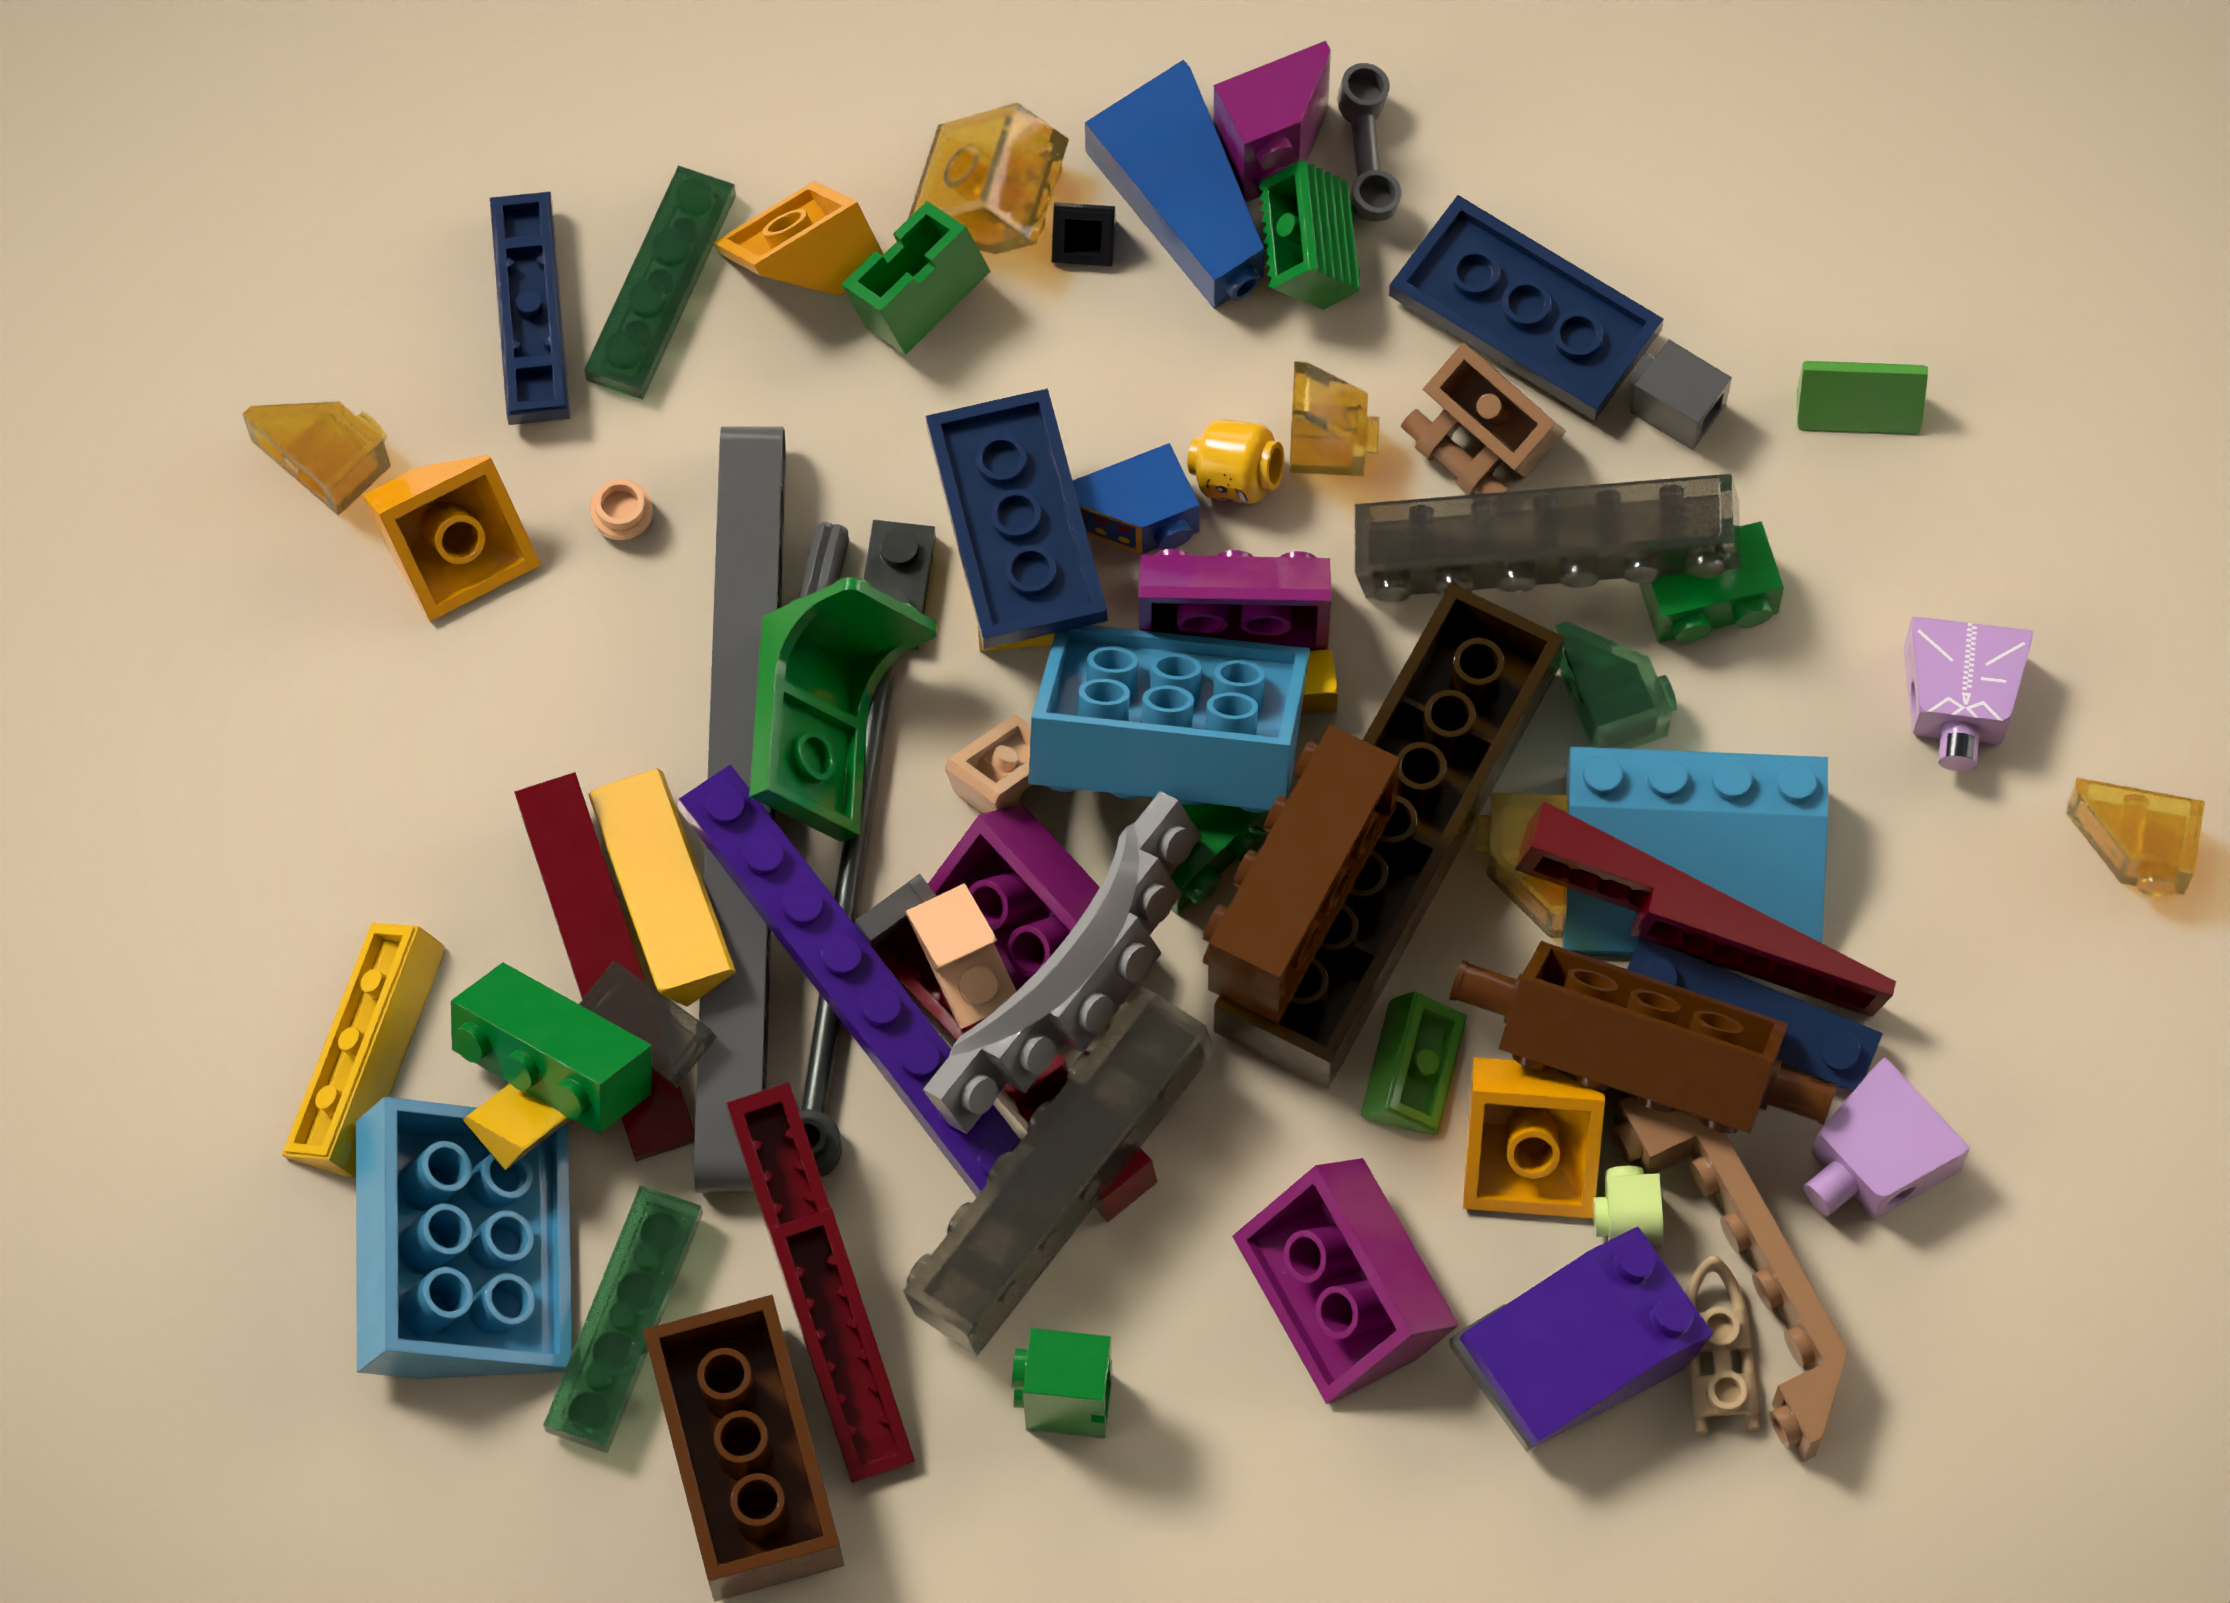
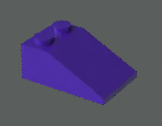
M1637 1226L1587 1251L1463 1332L1459 1339L1531 1445L1536 1447L1685 1370L1712 1337L1713 1332L1641 1229Z

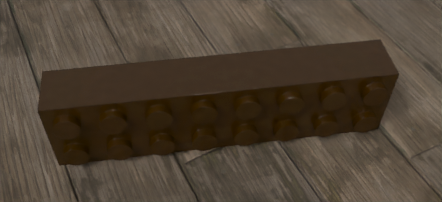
M1453 583L1449 584L1363 738V741L1400 758L1397 801L1394 813L1279 1024L1219 996L1214 1004V1033L1327 1089L1330 1088L1560 669L1564 636Z

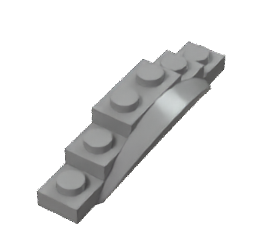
M1160 791L1137 821L1125 828L1119 836L1113 861L1098 892L1065 940L1016 993L988 1017L961 1035L954 1043L948 1059L923 1089L949 1125L968 1134L983 1113L991 1108L997 1095L1006 1084L1026 1093L1039 1075L1051 1065L1054 1056L1064 1044L1084 1053L1099 1032L1108 1026L1113 1014L1136 985L1148 975L1152 965L1161 955V951L1150 934L1169 915L1172 906L1182 895L1170 876L1189 857L1192 848L1202 837L1178 799Z

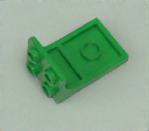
M854 577L839 579L828 587L803 598L795 599L790 604L763 615L749 797L840 842L859 836L866 724L872 696L885 672L901 655L916 646L936 638L937 622L917 611L914 606L900 602L879 591L866 580Z

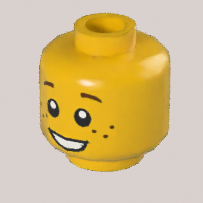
M1227 419L1215 420L1206 427L1201 438H1194L1192 440L1187 458L1188 471L1191 475H1196L1199 489L1207 498L1246 504L1257 503L1263 500L1269 491H1274L1279 486L1284 470V449L1279 441H1275L1273 433L1266 425Z

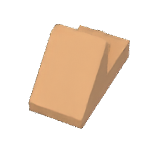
M1014 714L950 757L946 763L945 771L954 792L983 814L1016 805L1023 791L1033 785L1028 784L1031 725Z
M965 883L905 911L960 1029L988 1017L1017 992L995 947L994 942L997 939Z

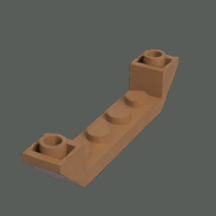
M1632 1096L1619 1101L1615 1118L1616 1126L1611 1129V1132L1623 1159L1627 1163L1636 1161L1638 1166L1644 1169V1174H1655L1692 1156L1693 1160L1689 1161V1169L1698 1189L1705 1197L1713 1194L1725 1215L1720 1218V1223L1726 1239L1736 1253L1745 1251L1756 1270V1273L1752 1274V1281L1758 1296L1767 1309L1771 1310L1775 1307L1778 1309L1788 1327V1330L1784 1331V1338L1790 1353L1799 1366H1810L1811 1370L1778 1385L1772 1401L1774 1410L1769 1412V1416L1778 1438L1785 1447L1789 1448L1794 1445L1803 1462L1815 1457L1828 1421L1848 1349L1727 1135L1706 1127L1701 1123L1700 1117L1677 1110L1668 1113L1656 1111L1642 1105L1636 1097Z

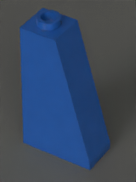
M1183 59L1086 121L1085 152L1213 309L1229 299L1237 301L1246 297L1259 285L1264 275V247L1192 70Z

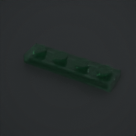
M678 165L584 368L586 381L642 400L644 399L714 246L713 242L716 241L735 200V184Z
M641 1185L639 1186L543 1426L546 1433L605 1453L609 1452L648 1354L643 1329L657 1326L661 1321L702 1218L703 1211L701 1205Z

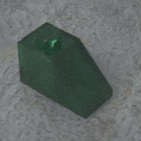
M1567 621L1554 625V632L1565 637L1559 672L1591 747L1631 749L1667 737L1672 712L1677 710L1676 697L1667 676L1661 675L1657 677L1649 656Z

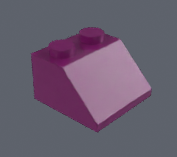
M1326 40L1214 85L1213 124L1245 202L1261 196L1263 191L1258 187L1263 179L1297 161L1308 160L1328 112L1331 49Z

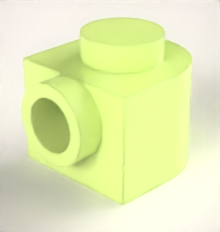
M1619 1166L1607 1169L1604 1172V1197L1593 1198L1595 1237H1607L1609 1241L1638 1226L1653 1248L1663 1247L1660 1174H1644V1169L1637 1166Z

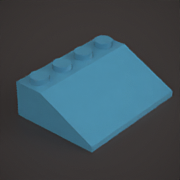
M1096 625L1057 632L1053 639L1031 717L1028 784L1048 786L1060 792H1071L1078 789L1107 792L1124 799H1135L1141 796L1155 798L1161 791L1178 799L1181 804L1188 806L1208 803L1240 807L1252 813L1267 812L1271 809L1279 795L1286 798L1289 795L1310 648Z
M1570 747L1565 783L1566 813L1822 943L1828 830V757ZM1563 887L1562 948L1583 955L1632 957L1639 941V937L1630 935L1636 912Z
M383 1097L356 1121L357 1373L422 1379L568 1372L572 1369L568 1123L505 1170L463 1121L467 1115L478 1107Z

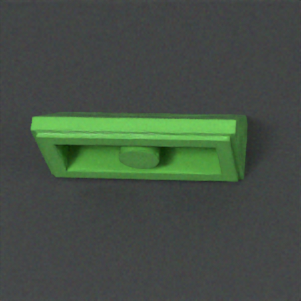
M1831 361L1803 362L1797 386V427L1805 431L1918 434L1923 421L1928 366Z
M1416 991L1391 999L1381 1030L1361 1109V1116L1373 1122L1432 1136L1438 1134L1467 1015Z

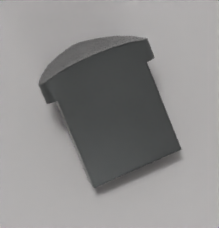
M919 873L856 919L854 925L871 947L874 948L910 922L905 911L937 897V895Z

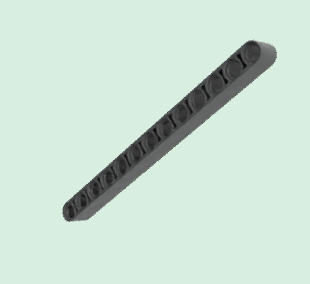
M722 426L720 430L708 779L731 764L749 789L762 616L781 608L786 473L784 426ZM761 803L775 821V809ZM705 845L704 885L736 973L703 995L699 1003L694 1143L696 1193H754L725 1103L767 1089L771 929Z

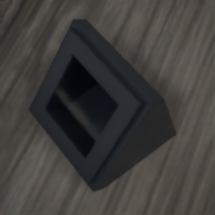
M1054 202L1051 263L1112 266L1117 222L1116 207Z

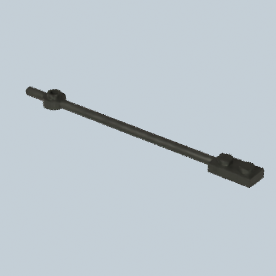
M873 520L864 580L879 591L900 602L914 606L917 611L924 614L936 539L935 526ZM916 646L912 649L919 650V646ZM897 660L888 668L878 683L868 710L860 835L844 841L842 844L834 899L853 923H855L858 914ZM819 993L803 1100L799 1113L806 1133H814L820 1138L818 1144L811 1149L820 1177H823L836 1167L842 1153L839 1129L835 1122L827 1115L841 1021Z

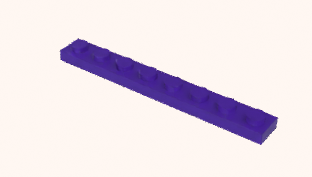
M728 765L680 797L677 803L678 810L988 1213L1040 1177L1043 1168L994 1105L983 1113L968 1134L947 1123L923 1089L948 1059L951 1049L763 805L749 797V787L732 765Z

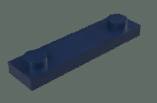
M551 192L491 197L490 210L508 424L517 425L571 419Z
M1639 938L1627 968L1628 970L1789 1023L1777 1060L1782 1061L1783 1065L1828 1083L1836 1084L1838 1087L1853 1092L1866 1077L1883 1036L1882 1032L1677 950Z

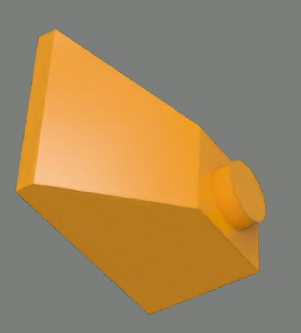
M816 181L809 183L713 242L719 254L760 276L836 296L840 294L847 295L841 284L875 251L883 255L858 202Z
M489 455L417 467L362 495L388 551L430 622L541 566L495 464Z
M1473 1057L1463 1209L1593 1219V1198L1596 1197L1605 1095L1581 1085L1576 1080L1552 1068L1536 1070L1525 1067L1515 1060Z

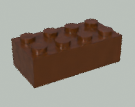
M1332 725L1328 726L1319 744L1312 741L1306 744L1294 769L1293 776L1299 779L1289 798L1279 795L1273 803L1263 830L1268 832L1269 835L1259 853L1250 849L1245 854L1233 881V885L1239 887L1229 907L1222 904L1216 907L1205 928L1203 940L1209 943L1203 957V964L1208 965L1209 991L1279 1024L1396 809L1400 766L1399 757Z
M773 1294L643 1329L714 1602L845 1566Z

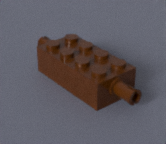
M1544 941L1539 943L1523 974H1519L1517 979L1462 960L1449 1000L1455 1002L1458 1000L1505 1016L1503 1023L1506 1026L1498 1049L1512 1053V1058L1517 1063L1536 1070H1548L1550 1067L1574 1074L1575 1080L1578 1083L1594 1090L1610 1091L1612 1088L1638 1096L1637 1100L1642 1105L1656 1111L1668 1113L1678 1109L1699 1116L1703 1125L1721 1133L1734 1134L1740 1130L1750 1134L1759 1110L1766 1111L1768 1105L1824 1125L1837 1088L1836 1084H1828L1781 1068L1782 1061L1777 1060L1789 1023Z

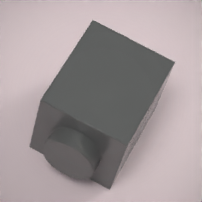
M1669 339L1656 357L1650 354L1645 355L1633 372L1629 381V386L1634 388L1630 413L1689 449L1694 450L1726 406L1732 377Z

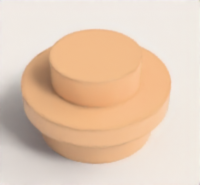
M614 479L605 483L596 491L590 503V516L594 527L603 536L613 540H628L640 535L649 526L653 515L652 502L647 491L639 484L626 479Z

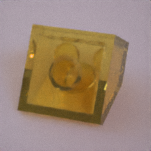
M1019 102L940 124L937 126L908 219L926 201H929L965 225L980 251L999 254L1037 244L1038 237L1043 232L1046 224L1045 215L1054 186L1062 173V161L1069 139Z

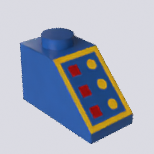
M1170 443L1073 480L1085 529L1090 536L1144 554L1157 548L1160 550L1175 549L1190 540L1193 534L1199 532L1200 505Z

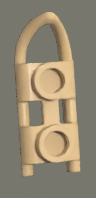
M1712 1255L1698 1266L1688 1283L1685 1294L1696 1308V1298L1703 1280L1707 1274L1715 1272L1719 1275L1729 1293L1733 1310L1725 1307H1714L1706 1312H1699L1713 1332V1335L1688 1365L1695 1430L1697 1435L1708 1434V1416L1746 1414L1748 1432L1758 1431L1761 1425L1746 1303L1733 1273L1723 1260L1718 1256ZM1732 1350L1739 1351L1741 1373L1738 1374L1732 1371L1730 1355ZM1700 1353H1712L1714 1375L1702 1376Z

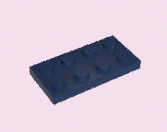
M1459 195L1456 196L1389 285V296L1594 421L1662 331L1664 318Z
M1048 388L926 415L927 431L984 649L1108 621L1106 603Z

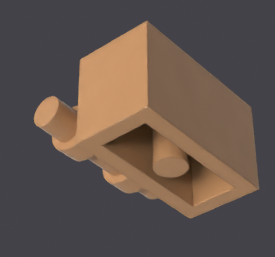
M1464 342L1422 389L1444 410L1432 422L1418 409H1415L1401 424V428L1417 441L1415 449L1428 460L1436 458L1458 478L1456 485L1470 497L1477 494L1491 508H1495L1509 492V489L1493 476L1495 469L1500 463L1504 461L1514 471L1527 478L1567 432ZM1461 425L1485 444V447L1475 458L1471 457L1451 439Z

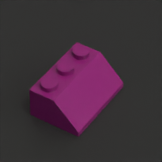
M1165 549L1156 552L1154 555H1141L1138 596L1139 630L1310 648V651L1328 650L1331 609L1330 558H1317L1315 555L1303 551L1288 552L1280 557H1254L1251 553L1241 550L1224 551L1217 556H1195L1179 549Z
M1023 803L978 815L928 883L937 896L965 883L997 939L994 942L995 947L1016 991L1040 969L1065 940L1100 888Z
M1364 1158L1315 1165L1232 1236L1326 1404L1334 1403L1416 1361L1459 1326Z

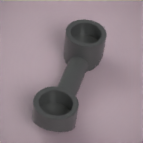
M1358 63L1345 71L1337 96L1340 113L1352 125L1357 179L1350 194L1351 209L1357 217L1367 221L1379 222L1393 217L1402 194L1398 181L1391 174L1380 170L1375 120L1378 119L1384 108L1390 90V83L1385 72L1379 67L1369 63Z

